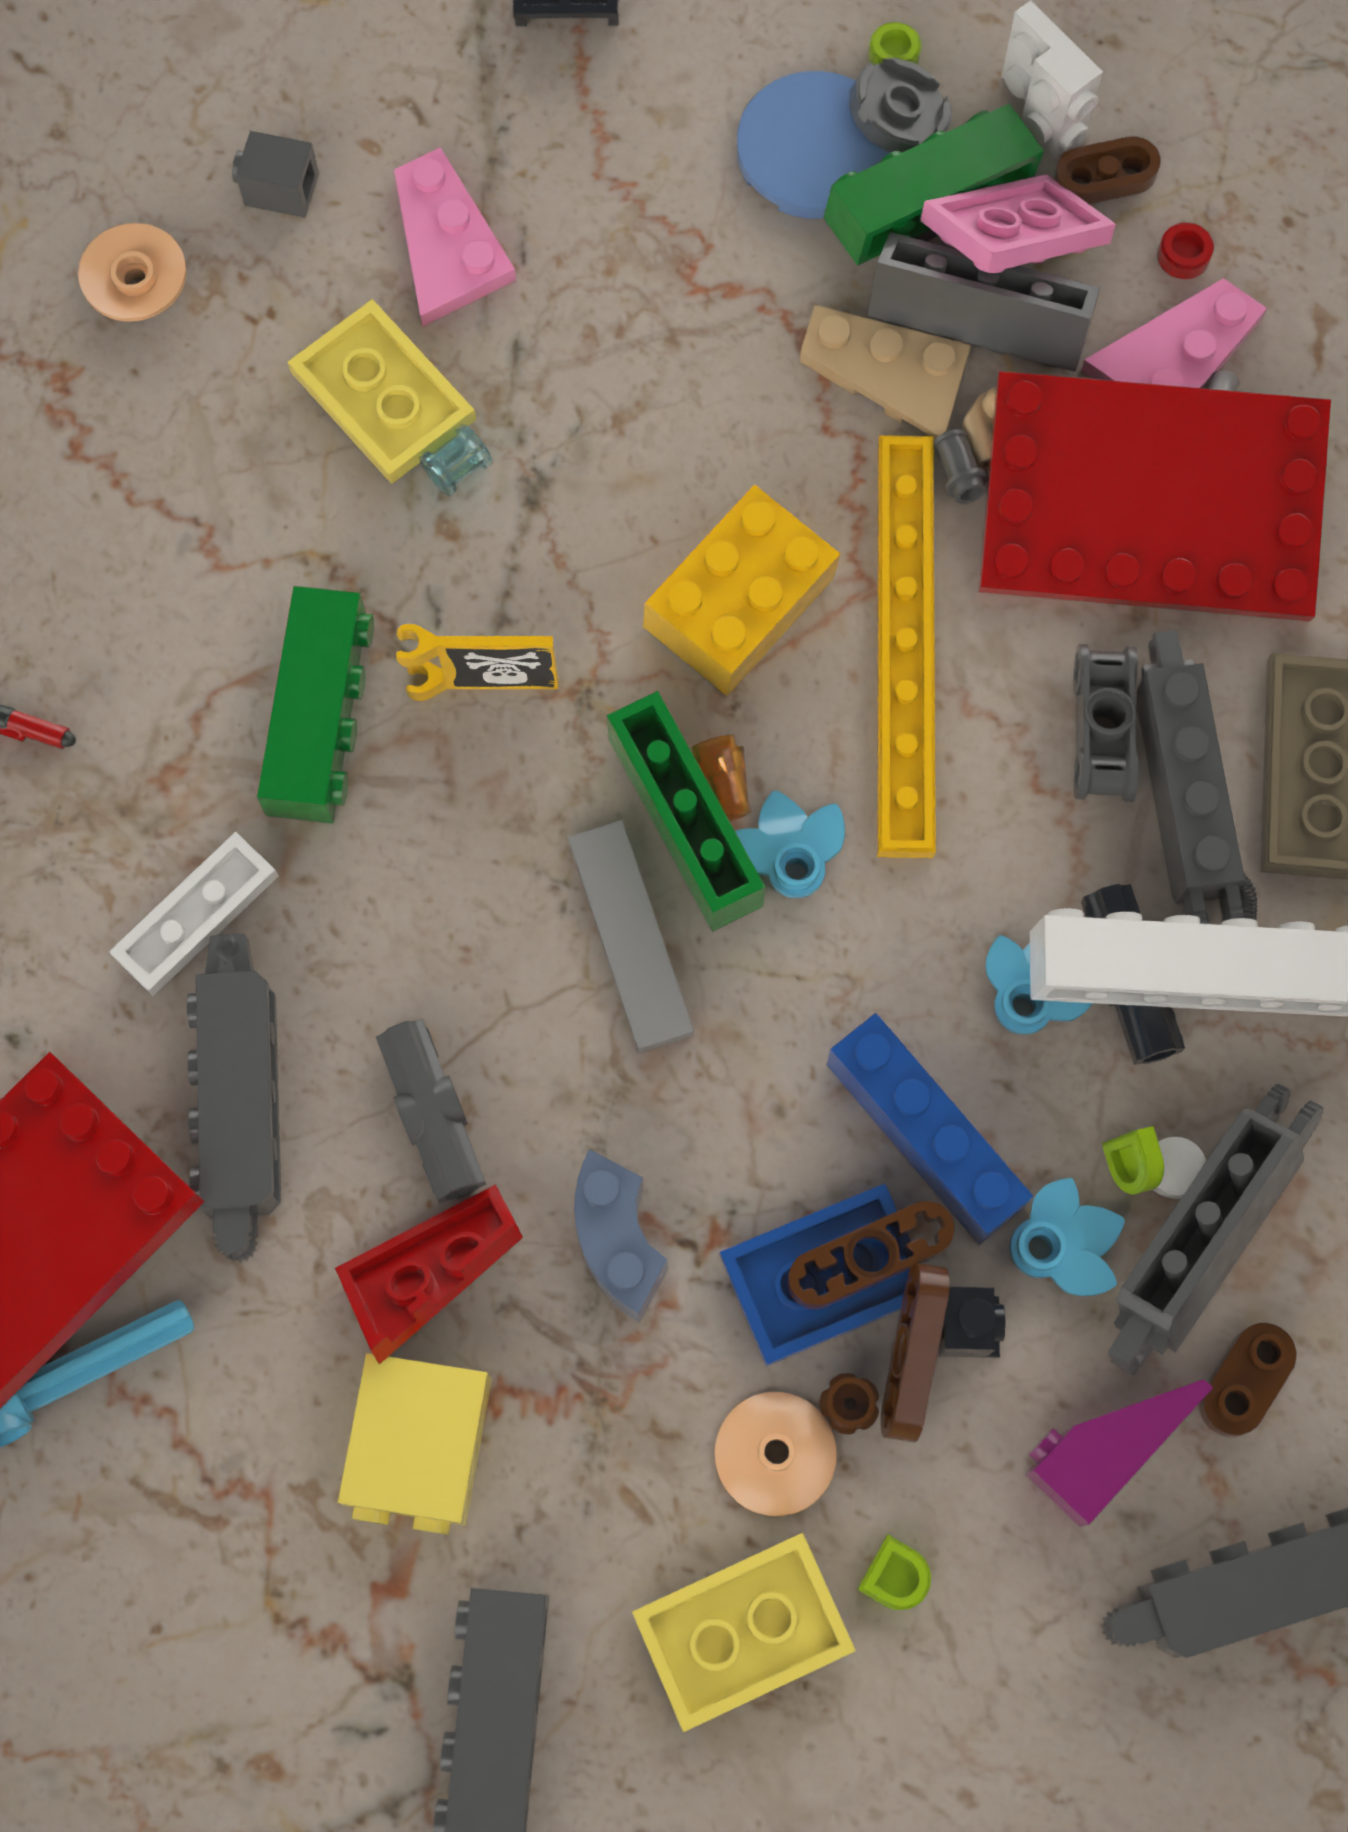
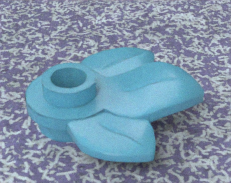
M775 790L768 796L760 811L758 829L747 828L735 832L758 874L768 876L772 886L780 894L790 898H804L819 889L825 876V864L841 851L845 838V823L843 814L835 803L824 806L807 817L805 812L794 801L780 791ZM791 864H800L806 869L807 874L801 879H793L787 875L785 870Z
M999 935L989 949L985 969L988 979L998 992L994 1002L995 1014L1001 1025L1010 1032L1019 1035L1034 1034L1043 1029L1049 1020L1073 1021L1082 1016L1092 1006L1093 1003L1031 1000L1030 943L1023 950L1011 939ZM1020 998L1028 1000L1033 1006V1013L1028 1016L1019 1015L1013 1008V1001Z
M1072 1178L1057 1180L1045 1185L1033 1198L1030 1219L1020 1224L1011 1237L1010 1255L1016 1267L1030 1277H1050L1064 1292L1071 1295H1099L1117 1285L1112 1270L1100 1257L1106 1254L1116 1242L1123 1229L1125 1220L1119 1214L1102 1207L1079 1206V1194ZM1032 1239H1042L1048 1244L1050 1252L1047 1258L1037 1259L1032 1256L1029 1251V1243Z

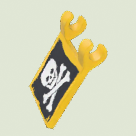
M403 624L397 629L399 640L412 639L419 643L417 648L411 652L397 651L396 659L398 663L403 667H407V672L410 675L424 674L428 677L427 681L421 686H406V693L412 700L425 701L447 689H559L553 636H436L415 624ZM439 656L442 668L429 662V660Z

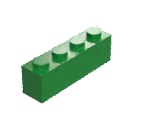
M1010 103L991 112L984 110L972 116L965 124L948 132L941 130L931 134L922 144L909 150L889 153L878 164L859 173L852 171L842 175L831 185L823 218L858 266L880 256L890 232L915 238L930 230L928 226L920 221L925 201L1035 177L1044 150Z
M293 586L257 799L266 816L333 824L336 805H345L348 793V773L342 771L345 752L354 751L357 736V721L354 718H350L353 699L361 700L365 688V667L359 666L362 647L370 648L374 631L373 614L366 613L361 593Z
M659 691L606 715L608 739L711 931L714 932L762 908L764 905L765 885Z

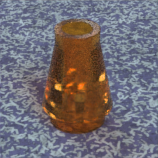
M728 734L714 737L692 746V753L729 821L751 814L752 811L748 800L744 746L737 745L735 735Z

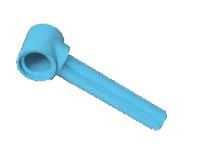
M176 1300L41 1367L0 1409V1448L18 1440L31 1430V1423L34 1422L33 1411L192 1333L195 1329L194 1322L186 1305L181 1300Z

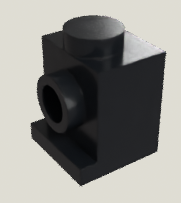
M949 1288L938 1357H1000V1341H1004L1006 1318L1004 1304H999V1296L994 1295V1288Z

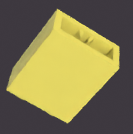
M366 1353L338 1498L339 1504L353 1507L351 1519L388 1525L390 1513L414 1517L412 1529L449 1535L451 1523L466 1526L492 1382L488 1372L395 1357H387L379 1365L373 1354Z

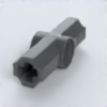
M423 1019L405 1021L389 1027L385 1032L376 1036L397 1092L394 1100L412 1146L417 1145L433 1193L436 1195L439 1203L456 1200L474 1193L477 1189L486 1185V1182L464 1127L468 1123L450 1076H445L438 1060L439 1056L428 1028H426Z

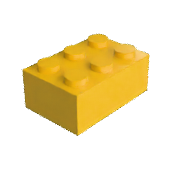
M754 484L648 598L644 604L643 628L723 694L728 696L834 579L841 553Z

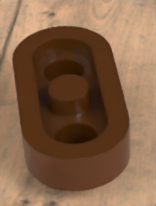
M1136 136L1081 146L1068 150L1060 157L1054 180L1088 204L1131 196L1147 191L1154 184L1160 168L1161 157L1153 143ZM1131 168L1134 169L1137 173L1131 175L1126 173L1123 169ZM1082 179L1087 184H1079L1074 182L1073 180Z
M1257 1323L1244 1329L1236 1336L1208 1381L1213 1387L1212 1390L1199 1403L1202 1419L1212 1431L1225 1437H1238L1253 1431L1261 1423L1296 1363L1295 1344L1284 1329L1271 1323ZM1259 1343H1268L1273 1347L1275 1360L1272 1364H1265L1258 1358L1257 1346ZM1229 1393L1239 1395L1244 1402V1410L1239 1416L1231 1414L1225 1406V1399Z

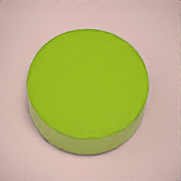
M899 22L886 23L878 27L870 38L869 62L874 65L881 64L884 58H898L918 65L922 46L919 34L911 26Z

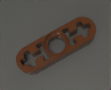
M920 1201L805 1252L793 1262L788 1275L789 1292L799 1305L808 1309H823L910 1270L914 1263L923 1264L940 1256L953 1239L954 1222L952 1216L946 1208L936 1202ZM923 1215L927 1223L938 1221L941 1229L934 1236L936 1244L929 1246L924 1238L914 1240L904 1247L905 1252L910 1257L900 1260L897 1241L887 1228L895 1225L899 1238L914 1230L917 1225L916 1216ZM868 1238L876 1239L886 1247L888 1262L883 1269L876 1272H867L856 1264L853 1250L855 1245L861 1240ZM841 1250L844 1267L856 1282L845 1285L844 1275L841 1273L826 1282L825 1295L818 1296L813 1288L803 1291L799 1282L805 1279V1267L813 1264L818 1272H824L835 1267L838 1261L831 1253Z
M914 1263L909 1270L881 1408L880 1425L884 1438L915 1443L921 1435L949 1297L950 1279L949 1272L945 1267Z

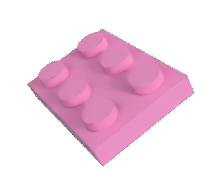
M1047 174L927 200L924 202L920 220L937 233L944 243L955 247L972 260L975 267L987 273H1000L1007 268L1028 263H1041L1048 258L1069 253H1082L1086 249L1110 244L1116 225L1070 190L1062 187Z

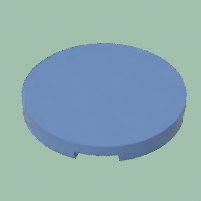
M825 71L793 73L765 86L746 106L737 132V159L739 167L748 186L752 185L763 197L778 205V211L801 218L822 219L831 185L838 178L848 172L855 171L859 173L870 168L891 153L868 140L854 122L849 109V92L855 80L844 75Z

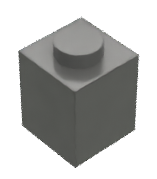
M250 131L244 151L238 150L236 152L232 166V178L239 185L244 205L306 218L319 175L312 143Z

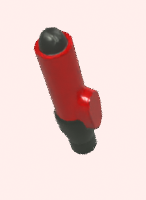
M0 704L1 735L22 742L27 737L59 749L71 747L76 743L75 735L70 732L68 727Z

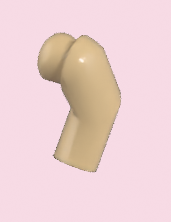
M996 387L991 388L988 392L981 393L962 421V429L967 433V439L978 468L984 470L989 469Z

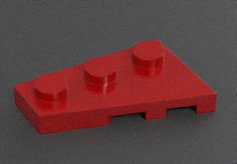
M496 1184L335 1268L368 1346L379 1365L523 1238Z

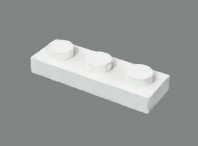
M235 832L118 942L109 953L154 996L209 944L210 936L218 935L279 875L258 852Z

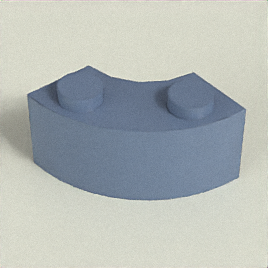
M589 1149L582 1163L575 1191V1223L581 1250L588 1269L603 1293L620 1310L640 1323L668 1271V1260L649 1245L638 1225L637 1210L644 1190L643 1177Z

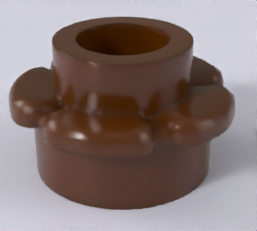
M852 1373L839 1374L831 1379L829 1389L822 1392L819 1402L820 1410L824 1417L829 1418L832 1429L841 1434H854L857 1429L867 1430L877 1420L879 1409L876 1406V1402L879 1399V1394L875 1385L870 1380L856 1378ZM847 1398L855 1400L856 1406L854 1409L848 1410L844 1406V1401Z

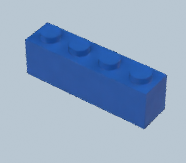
M874 1013L830 1049L826 1064L979 1245L1023 1210L1033 1198L1031 1192L877 1013Z

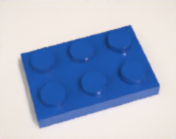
M885 1183L719 1252L720 1259L766 1367L901 1310L909 1270L823 1309H808L799 1305L793 1299L788 1289L790 1268L800 1255L897 1212V1208ZM895 1225L887 1228L897 1241L900 1260L909 1258L910 1256L904 1250L905 1245L911 1242L908 1234L898 1238ZM868 1238L861 1240L854 1247V1260L862 1270L876 1272L887 1265L888 1252L880 1241ZM841 1250L831 1253L838 1261L835 1267L824 1272H818L813 1264L805 1267V1279L799 1282L803 1291L813 1288L818 1296L825 1295L826 1282L841 1273L844 1275L845 1285L856 1282L844 1267Z

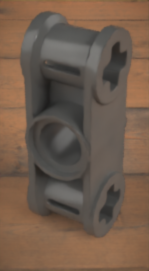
M1078 644L1076 648L1073 670V688L1076 695V757L1073 777L1075 799L1085 800L1088 794L1122 796L1124 802H1133L1135 800L1139 778L1135 688L1138 672L1136 647L1126 646L1123 652L1090 650L1087 644ZM1098 716L1108 717L1115 722L1117 728H1103L1093 718Z

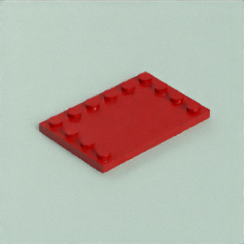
M999 371L996 380L978 592L1311 621L1316 616L1331 399Z
M51 1052L46 1054L0 1100V1409L205 1202Z

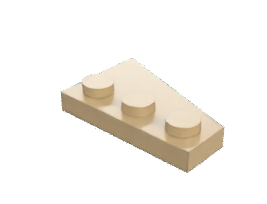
M815 305L801 348L800 362L853 395L861 393L884 407V414L897 422L902 423L905 420L925 432L926 436H933L934 444L935 439L948 430L971 344Z

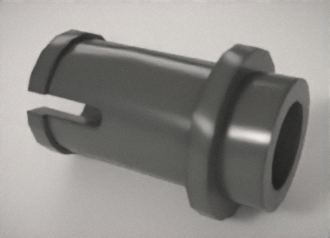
M954 429L938 436L933 446L935 452L938 453L948 479L945 485L947 495L954 497L957 503L965 504L979 499L986 493L987 488L985 484L988 481V475L984 469L978 468L967 439L966 431Z

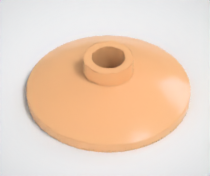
M143 223L122 224L99 234L83 252L78 268L80 288L88 303L106 317L128 322L152 318L169 308L182 292L187 275L183 252L174 238L160 228ZM143 278L141 282L129 285L131 280Z
M766 1392L754 1395L738 1404L727 1415L719 1429L715 1444V1463L719 1478L726 1491L737 1503L757 1514L773 1517L787 1516L808 1508L823 1495L835 1472L837 1449L832 1429L822 1413L814 1405L799 1396L785 1392ZM771 1441H781L788 1449V1458L781 1464H773L765 1456V1447Z

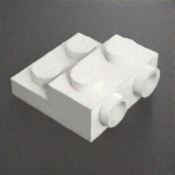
M1030 0L1014 12L1001 77L1014 96L1025 100L1021 119L1037 142L1043 145L1056 158L1064 151L1067 152L1070 149L1080 147L1090 133L1088 127L1092 112L1098 103L1097 93L1103 71Z

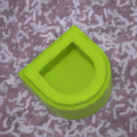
M1153 1126L1137 1129L1102 1142V1148L1111 1176L1121 1190L1133 1195L1154 1190L1161 1184L1164 1176V1160Z
M887 1534L857 1590L886 1608L892 1610L911 1609L920 1604L930 1590V1568L919 1552Z

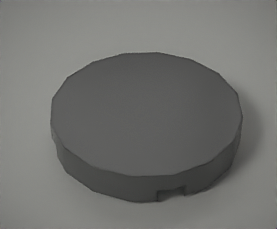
M884 58L881 64L872 65L870 63L864 66L849 92V109L856 126L868 140L887 152H904L922 144L927 137L937 131L942 130L946 132L951 124L952 106L948 96L943 100L941 93L937 90L940 84L934 76L917 64L898 58Z

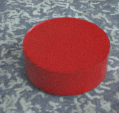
M1188 222L1175 224L1168 228L1162 236L1157 251L1158 262L1161 268L1172 277L1178 279L1198 277L1207 269L1214 252L1213 239L1203 227Z

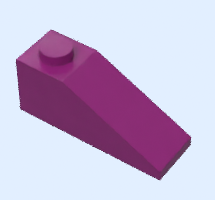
M1205 1379L1074 1425L1062 1435L1052 1428L1028 1454L1036 1463L1025 1475L1079 1527L1090 1525L1213 1387Z

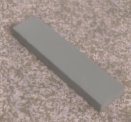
M623 820L569 836L568 842L638 1053L694 1036V1029Z

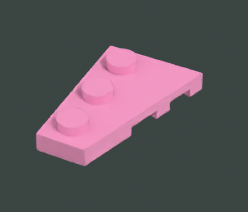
M441 147L394 169L422 327L516 281L515 268Z
M1223 278L1084 359L1081 371L1091 378L1099 380L1205 388L1211 381L1214 373L1224 366L1261 322L1267 308Z

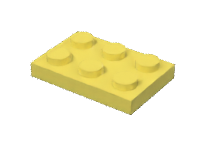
M373 299L288 361L289 369L293 376L391 484L476 421L473 407Z
M803 1533L632 1611L683 1732L856 1651Z

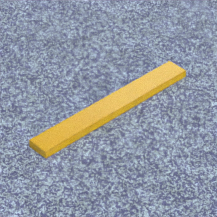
M879 435L877 443V857L934 859L936 853L933 436Z

